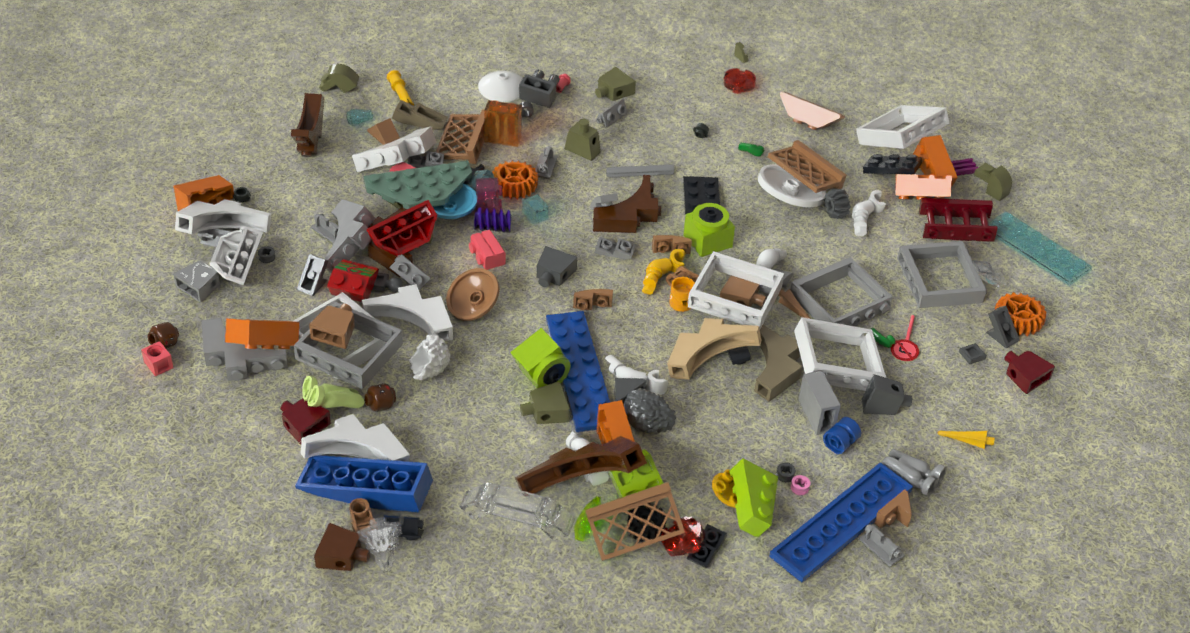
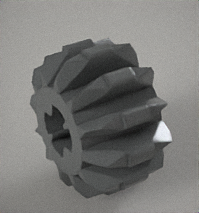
M832 189L825 194L824 207H826V213H829L830 218L841 219L850 213L849 195L846 194L845 190Z

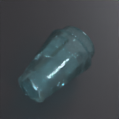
M351 109L346 113L347 122L355 126L372 120L373 113L371 110Z

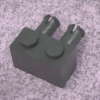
M539 69L535 70L533 76L525 74L519 84V99L550 108L556 98V85L560 78L557 75L554 77V74H551L548 81L544 80L545 74L542 70L539 72Z

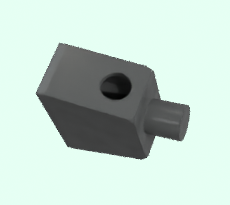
M545 246L537 263L536 277L539 278V284L542 287H548L550 283L558 286L562 285L577 270V256Z
M875 374L862 397L863 414L896 415L900 406L911 407L912 396L904 394L901 382Z

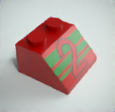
M343 259L333 269L327 287L331 295L337 296L343 292L352 300L362 302L364 299H369L379 268Z

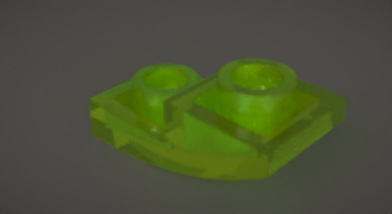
M596 496L578 516L574 526L575 540L584 541L585 534L590 533L591 527L585 510L601 505V497ZM598 521L594 522L595 527H597Z

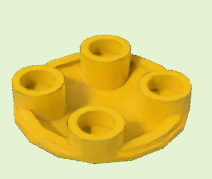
M726 469L724 472L714 476L712 489L722 503L736 508L737 497L736 494H733L732 489L734 487V480L730 476V469Z

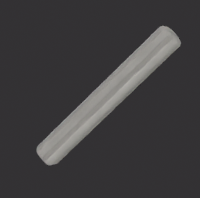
M672 164L606 168L608 178L674 174V165Z

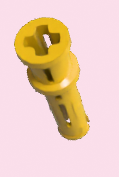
M398 70L390 71L386 78L391 83L392 90L397 92L400 100L414 106L405 88L406 83L401 79V73Z

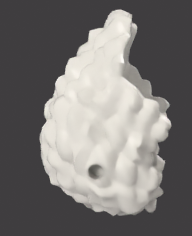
M437 334L427 335L426 340H423L416 347L417 351L409 360L412 364L411 369L415 374L413 378L423 380L442 373L449 364L450 353L445 341L440 339Z

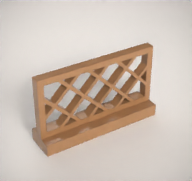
M482 109L480 114H451L436 152L441 153L448 150L449 152L442 153L444 154V159L469 160L470 164H476L491 125L489 110ZM451 139L453 140L448 144L445 143L446 141H449Z
M799 140L794 141L791 147L768 154L769 159L815 193L831 188L842 189L847 175Z
M669 482L585 510L602 561L685 533ZM668 497L671 505L668 513L655 508L659 500ZM655 502L654 506L649 505V503ZM644 505L652 509L647 520L635 515L638 507ZM635 508L633 514L628 512V510ZM671 510L673 511L674 517L669 515ZM654 511L666 516L661 527L649 522ZM623 512L631 516L626 528L614 522L619 513ZM614 515L612 521L607 519V517ZM633 518L645 523L640 535L628 529ZM667 518L677 522L678 531L670 533L663 529ZM603 519L610 523L605 535L596 531L594 522ZM647 524L659 530L654 539L649 540L642 536ZM612 525L624 530L619 542L607 536ZM626 531L638 537L634 546L628 547L621 543ZM661 531L666 533V535L659 537ZM598 535L604 537L601 543ZM640 538L645 540V542L638 544ZM605 539L617 544L613 553L604 555L602 545ZM619 546H622V547L625 548V549H622V550L617 551L618 548H619Z

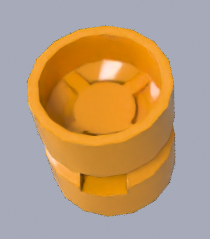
M677 277L672 281L669 304L674 310L684 312L691 309L688 307L689 292L695 284L692 279Z

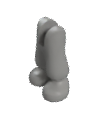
M892 449L881 462L914 488L920 489L922 494L928 497L934 492L935 487L937 488L941 484L947 471V466L939 464L934 470H930L927 462L896 449Z

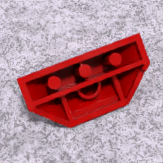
M426 200L368 228L367 232L377 247L395 256L404 255L430 241L438 215L429 200Z

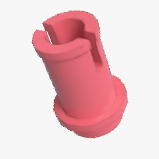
M561 74L559 76L560 81L556 85V92L561 93L566 85L570 84L571 78L568 74Z

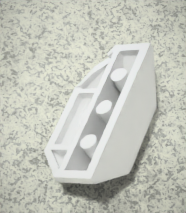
M244 226L240 230L221 236L210 265L224 279L244 285L263 232Z

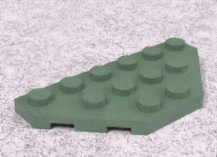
M460 161L363 176V182L367 193L371 195L378 194L382 196L383 200L393 204L396 202L400 203L405 209L412 208L426 200H429L432 207L445 205L449 201V197L452 194L455 195L463 187V183L472 178V170L468 161Z

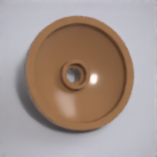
M474 268L465 271L452 282L448 289L446 297L448 310L454 317L463 321L481 318L495 305L499 296V282L486 269Z

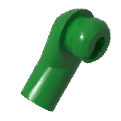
M741 142L738 146L740 151L748 152L756 157L762 156L765 151L761 145L757 146Z
M871 328L875 342L886 348H890L895 344L896 340L892 335H888L885 338L875 328Z

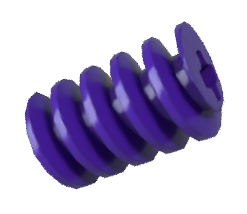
M479 207L478 211L475 212L474 230L479 225L482 231L485 226L490 231L492 226H494L495 232L499 230V227H501L502 232H505L508 227L510 232L512 218L510 210H507L506 215L503 209H500L499 214H497L495 208H493L492 213H489L488 208L482 213L481 207Z

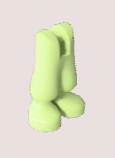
M307 376L304 380L303 398L308 401V406L310 407L323 406L325 408L343 406L361 408L364 405L365 401L356 389L328 383L319 386L317 379L313 376Z

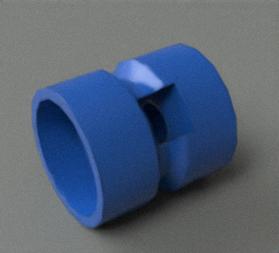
M843 417L823 435L824 444L834 453L842 454L861 437V428L855 420Z

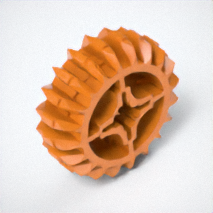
M518 160L517 162L511 161L508 163L505 161L504 164H499L492 171L491 184L494 191H497L498 195L502 194L503 198L509 196L510 200L512 197H516L518 200L519 196L525 198L526 195L530 196L531 193H535V189L538 186V175L535 168H532L530 164L526 165V162L520 163Z
M1013 292L1011 295L1006 293L996 303L995 309L1001 306L1007 307L1019 336L1022 333L1026 336L1030 333L1034 335L1045 324V306L1041 305V301H1036L1035 297L1031 298L1028 294L1022 295L1021 292L1019 294Z

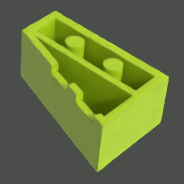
M742 458L729 470L730 476L734 480L733 494H736L737 497L735 507L739 529L759 537L772 526L778 476Z

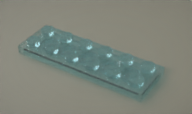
M1006 211L989 222V226H997L998 228L995 237L997 240L1068 286H1071L1092 269V266Z

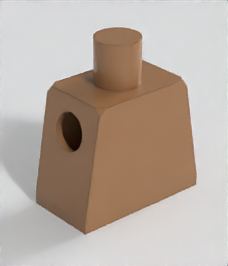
M732 275L720 291V298L751 307L753 304L763 307L767 296L759 294L760 284Z
M345 303L340 308L326 306L309 324L311 339L346 349L355 326L354 313L351 312V306Z

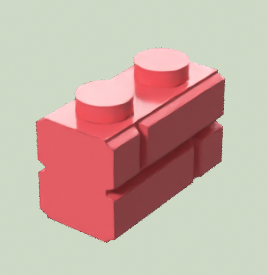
M486 230L482 233L479 232L471 235L469 249L472 254L475 253L479 265L489 270L506 264V253L492 231Z

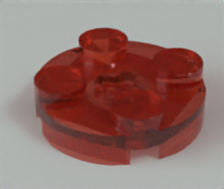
M733 68L726 71L723 84L733 93L740 94L755 88L756 76L749 70L745 69L744 72L740 71V68Z
M681 517L685 533L661 541L670 556L694 554L700 550V544L704 539L705 532L700 522H697L695 518ZM673 521L674 525L669 529L666 527L664 530L670 533L678 531L677 522Z

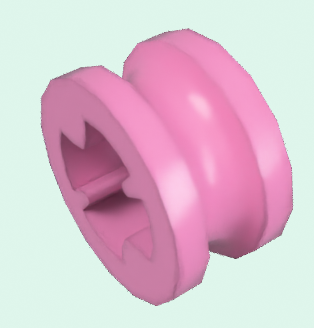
M803 475L793 477L791 481L792 492L797 495L808 493L810 480Z

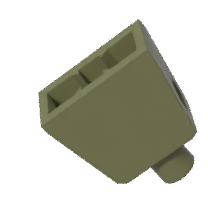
M614 67L599 77L598 88L595 89V94L598 98L606 96L610 100L615 101L635 94L636 81L617 67Z
M580 119L579 122L569 129L564 149L592 161L601 153L598 130L589 126V120Z
M560 382L531 390L529 392V403L520 404L521 415L533 414L536 424L569 422L570 408Z

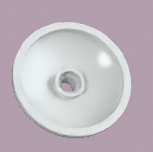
M494 71L485 75L479 81L478 89L489 100L512 102L519 99V84L523 77L511 71Z

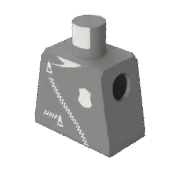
M197 261L173 274L175 286L200 303L220 285L219 273L211 265L208 266L202 261Z

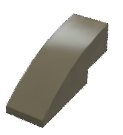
M400 100L392 119L402 124L422 128L431 126L432 130L443 129L448 117L420 103H417L415 107Z

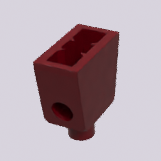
M1009 351L1004 358L1009 363L1006 374L1025 394L1050 380L1055 368L1053 364L1031 351H1026L1019 356L1013 351Z
M304 398L295 404L287 400L280 407V410L283 412V426L300 445L302 438L321 432L331 424L330 411L322 406L310 407L308 406V401L304 400Z

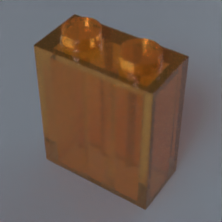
M488 100L484 110V142L518 147L522 129V105Z

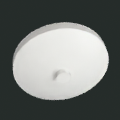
M777 164L763 166L759 172L758 182L761 187L781 201L795 206L811 208L820 206L825 199V190L815 193Z

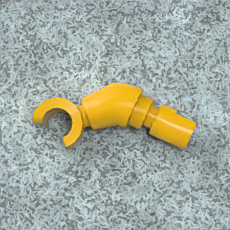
M675 249L670 253L669 259L663 258L651 261L646 268L642 292L649 295L653 294L658 279L662 275L670 271L675 273L678 267L684 266L682 261L686 254L685 251Z

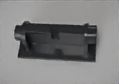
M384 515V517L379 518V526H381L379 530L392 528L389 539L405 537L406 540L414 541L418 538L421 539L424 533V520H420V518L404 517L403 524H399L400 516Z

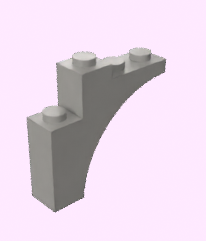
M342 199L331 212L338 220L339 227L335 242L324 258L328 260L326 269L330 273L343 259L350 260L359 249L364 250L372 240L367 229L375 217L365 206Z
M221 318L201 320L206 366L225 364L228 381L247 379L249 372L288 368L286 349L245 348V344L225 342L226 329Z

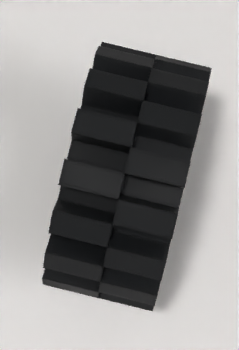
M644 505L640 506L635 515L642 519H647L652 509ZM654 511L650 520L655 523L654 525L661 527L666 516ZM633 518L628 529L640 535L644 525H641L639 520ZM646 526L642 536L649 540L654 539L659 530L652 526Z

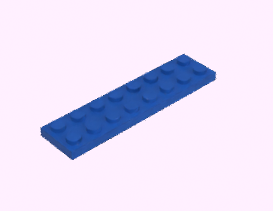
M584 311L546 315L550 337L557 343L564 356L570 361V371L563 380V385L576 432L597 430L598 405L609 403L610 399Z
M880 462L772 549L769 557L803 583L863 533L869 524L875 523L877 513L881 508L904 489L908 491V494L912 492L913 486Z

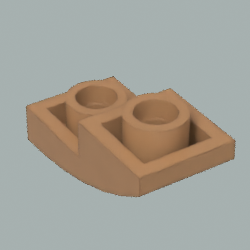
M655 235L652 239L653 253H664L667 251L672 252L675 249H682L686 254H690L692 240L674 235Z
M590 289L575 292L573 308L592 310L593 305L612 308L613 290Z

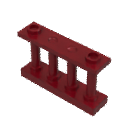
M921 198L919 214L927 215L928 223H925L923 238L994 242L998 228L997 226H989L988 218H990L993 208L992 200ZM934 216H945L946 224H936ZM952 217H962L964 225L953 224ZM970 218H980L981 225H971Z

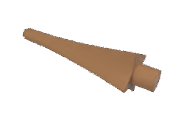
M781 288L778 294L780 297L778 302L800 317L811 319L789 289L785 292Z

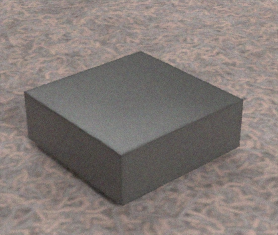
M976 343L959 349V353L969 364L985 360L987 356Z

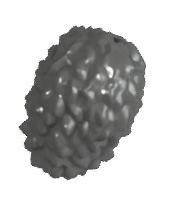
M641 388L633 390L627 395L623 405L628 422L633 428L642 432L647 431V433L650 431L660 433L672 430L676 423L677 417L674 415L676 412L669 408V405L663 400V396L660 397L659 394L656 395Z

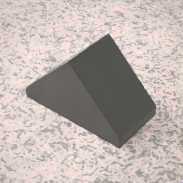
M615 378L614 400H622L624 404L627 395L631 391L638 390L639 388L642 390L646 389V380L643 378Z

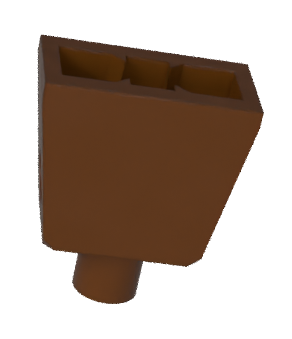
M329 523L314 554L315 567L319 569L352 571L356 560L368 563L371 550L362 548L361 536L358 533Z

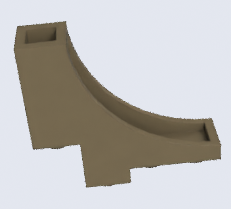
M763 324L760 329L762 341L759 347L765 356L766 367L761 375L756 378L754 391L770 402L800 379L802 365L795 361L800 357L797 340L788 334L782 338Z

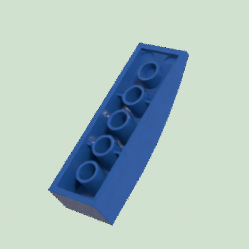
M317 455L309 457L295 487L298 490L345 503H351L354 499L362 498L368 501L370 508L420 513L433 478L427 463Z

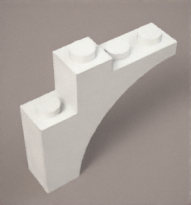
M430 126L415 130L409 135L388 144L353 154L352 158L357 172L384 165L389 166L404 162L410 156L426 153L437 142Z
M227 199L215 205L196 201L176 212L175 230L194 234L209 229L241 228L247 226L267 233L270 231L271 213L243 207L241 203Z
M417 284L399 287L396 294L362 300V308L373 317L383 316L403 319L419 326L428 335L437 334L444 341L453 340V326L441 296L422 299Z
M354 414L335 420L333 428L302 438L301 455L304 459L324 454H342L363 459L409 462L410 454L384 423L365 429Z

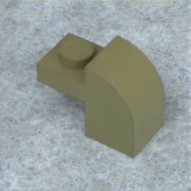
M333 64L329 67L328 73L322 76L319 88L322 91H327L337 85L343 93H347L357 87L360 76L347 65Z
M985 162L975 170L974 175L988 183L986 194L998 201H1001L1010 194L1012 178L1007 169L1002 165L996 169Z

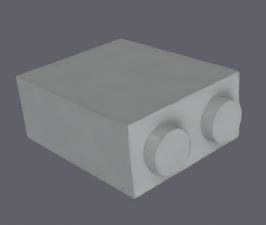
M823 371L803 374L798 401L815 434H825L837 423L841 405Z

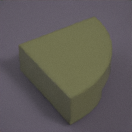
M737 42L734 55L741 62H748V55H745L743 49L745 48L741 42Z

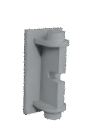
M624 98L615 102L602 114H598L597 122L605 123L607 128L626 115L628 111Z
M551 146L544 148L537 162L535 170L540 177L550 178L558 156L554 155V150Z
M316 214L314 216L315 224L311 226V229L334 244L339 226L332 221L329 222V219L323 214Z
M218 228L198 232V237L201 239V244L217 247L220 237L230 233V231Z
M402 254L398 255L395 258V262L390 266L394 272L409 284H417L418 290L431 279Z
M869 524L865 528L867 533L859 538L863 544L889 567L905 557L901 547L895 545L889 538H885L876 525L872 526Z

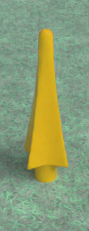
M940 430L937 432L938 435L956 439L985 449V444L994 446L995 438L988 437L987 431Z

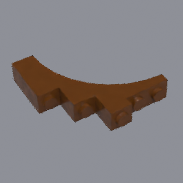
M619 436L604 445L592 442L576 451L566 447L549 456V460L515 477V480L523 497L526 498L549 486L585 474L601 471H623L630 473L645 465L647 461L638 443Z

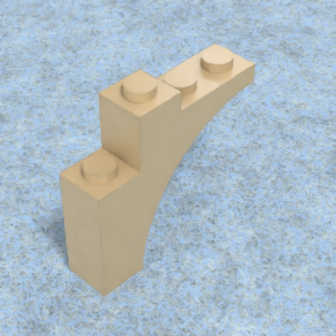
M705 318L699 333L679 334L667 363L670 377L690 380L694 371L702 363L721 352L743 346H760L762 339L759 326L724 324L723 319Z

